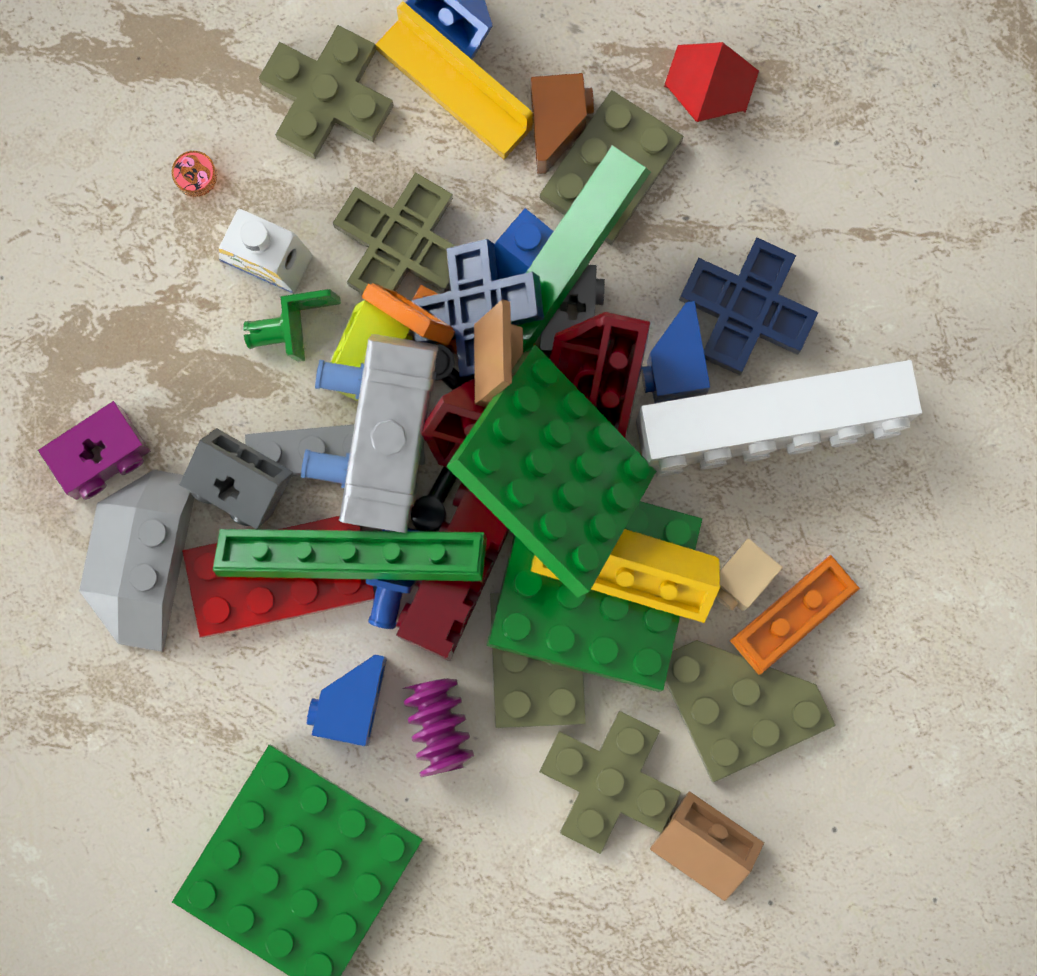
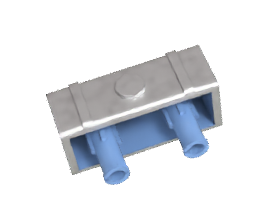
M372 334L368 339L365 362L361 363L360 367L319 360L315 389L322 388L356 394L355 399H359L350 453H347L346 457L306 449L302 463L301 478L307 477L342 483L341 488H344L339 518L340 522L403 533L408 531L411 509L415 503L418 487L416 479L423 443L422 430L427 419L431 391L434 389L437 373L434 371L439 345Z

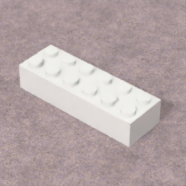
M907 360L643 405L637 416L636 425L642 456L647 460L649 466H652L657 471V477H664L682 473V467L690 464L700 463V469H712L727 465L726 460L743 455L744 462H752L771 457L770 452H774L777 449L787 448V453L791 455L814 450L813 445L824 441H830L831 447H840L858 442V437L874 433L875 440L901 435V430L910 428V422L922 414L912 361Z

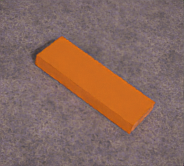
M829 555L729 641L757 674L760 675L860 588L833 556Z

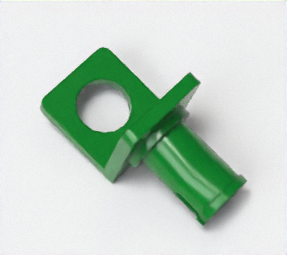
M330 289L280 296L282 308L280 317L244 322L243 331L250 332V334L244 335L247 347L253 349L259 346L285 343L287 356L297 362L305 361L300 311L341 304L340 296Z

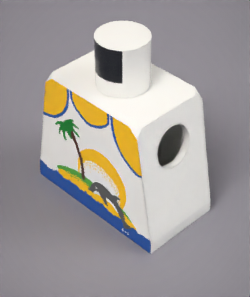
M242 209L237 210L219 247V260L293 294H295L313 257L312 253L295 233ZM288 255H291L292 258L287 267H285Z

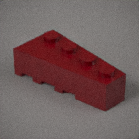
M462 482L452 502V505L458 508L451 522L444 521L438 532H484L487 543L483 580H416L415 586L418 587V591L412 603L407 602L396 624V627L399 628L396 636L401 640L449 662L510 531Z

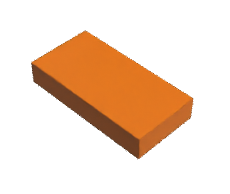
M368 283L362 295L363 299L424 338L449 345L455 333L453 327L394 290L374 283Z

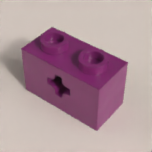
M114 401L38 449V452L66 495L76 500L81 497L87 500L96 496L106 488L105 481L119 472L121 475H126L134 471L144 463L142 457L151 452L123 408ZM96 446L103 449L100 452L103 459L99 463L92 460L94 457L92 449Z

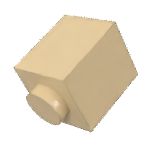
M748 538L721 567L720 589L716 599L731 611L736 606L741 611H744L750 607L783 567Z

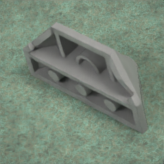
M152 470L97 503L79 591L118 644L164 652L183 557L182 550L185 547L194 502L191 491L179 485L183 477L181 474Z

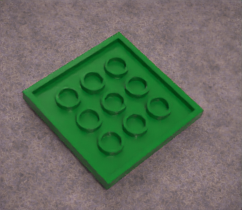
M536 345L523 352L512 369V383L492 398L446 466L577 598L590 592L657 472L652 466H649L647 460Z
M640 501L625 529L696 550L703 518ZM514 535L486 646L656 692L663 691L680 616L595 590H590V592L577 598L560 580L531 572L534 554Z
M269 744L172 903L289 976H341L424 838Z

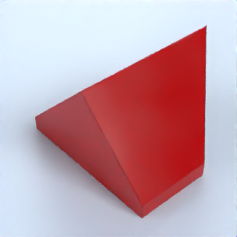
M724 42L678 45L664 87L673 93L696 122H701L737 112L746 113L759 70Z

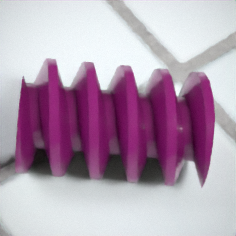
M444 678L402 688L415 691L413 695L404 700V705L419 709L418 712L407 718L408 723L423 727L422 730L411 736L412 741L427 745V747L415 754L416 759L430 761L431 765L419 772L421 778L465 768L463 763L474 756L473 750L459 748L460 744L470 738L469 732L455 731V727L466 720L465 715L451 713V709L462 703L461 697L447 695V691L458 685L457 679Z

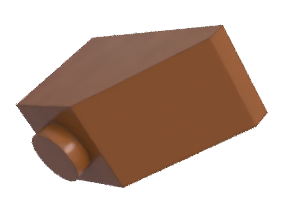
M583 73L531 77V103L537 174H546L583 132L586 126L587 114H594L592 87L584 88Z

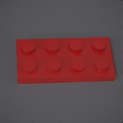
M340 516L276 529L362 531L360 525L340 522ZM217 543L182 550L200 638L373 601L375 596L374 586L366 584V579L217 577L213 571Z

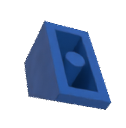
M407 0L406 2L408 6L472 60L493 27L485 0Z
M526 208L494 244L498 280L525 274L554 232Z
M695 301L685 303L651 350L647 359L648 366H643L641 369L645 393H653L654 404L706 395L710 389Z
M373 655L322 689L319 699L312 698L307 715V725L313 726L312 736L369 746L387 661L385 656Z

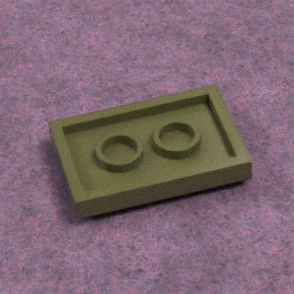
M611 90L541 191L540 200L565 215L613 145L645 166L651 173L605 239V242L612 246L681 144L684 136Z
M490 593L491 625L499 593ZM492 647L495 728L586 724L582 671Z

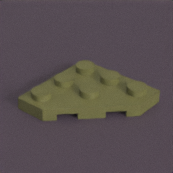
M698 640L672 651L665 682L712 782H716L836 726L817 685L771 667L758 675L744 657Z

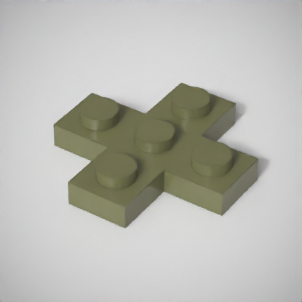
M337 25L316 61L279 42L259 76V81L262 85L294 101L275 134L277 140L313 159H316L335 123L374 142L394 106L392 99L359 83L377 51L375 43Z
M416 172L393 208L355 187L333 221L335 229L368 247L347 280L348 286L361 294L364 293L368 283H374L396 291L407 272H410L442 292H446L450 286L446 248L455 247L456 245L433 233L452 202L453 194Z
M618 711L599 751L560 731L558 732L539 772L579 792L560 830V834L601 854L620 813L662 833L681 792L641 772L660 730Z

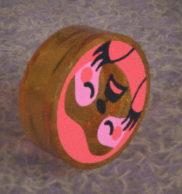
M187 151L178 156L174 161L172 178L182 193L191 197H200L206 195L214 188L217 181V170L210 157L205 153Z

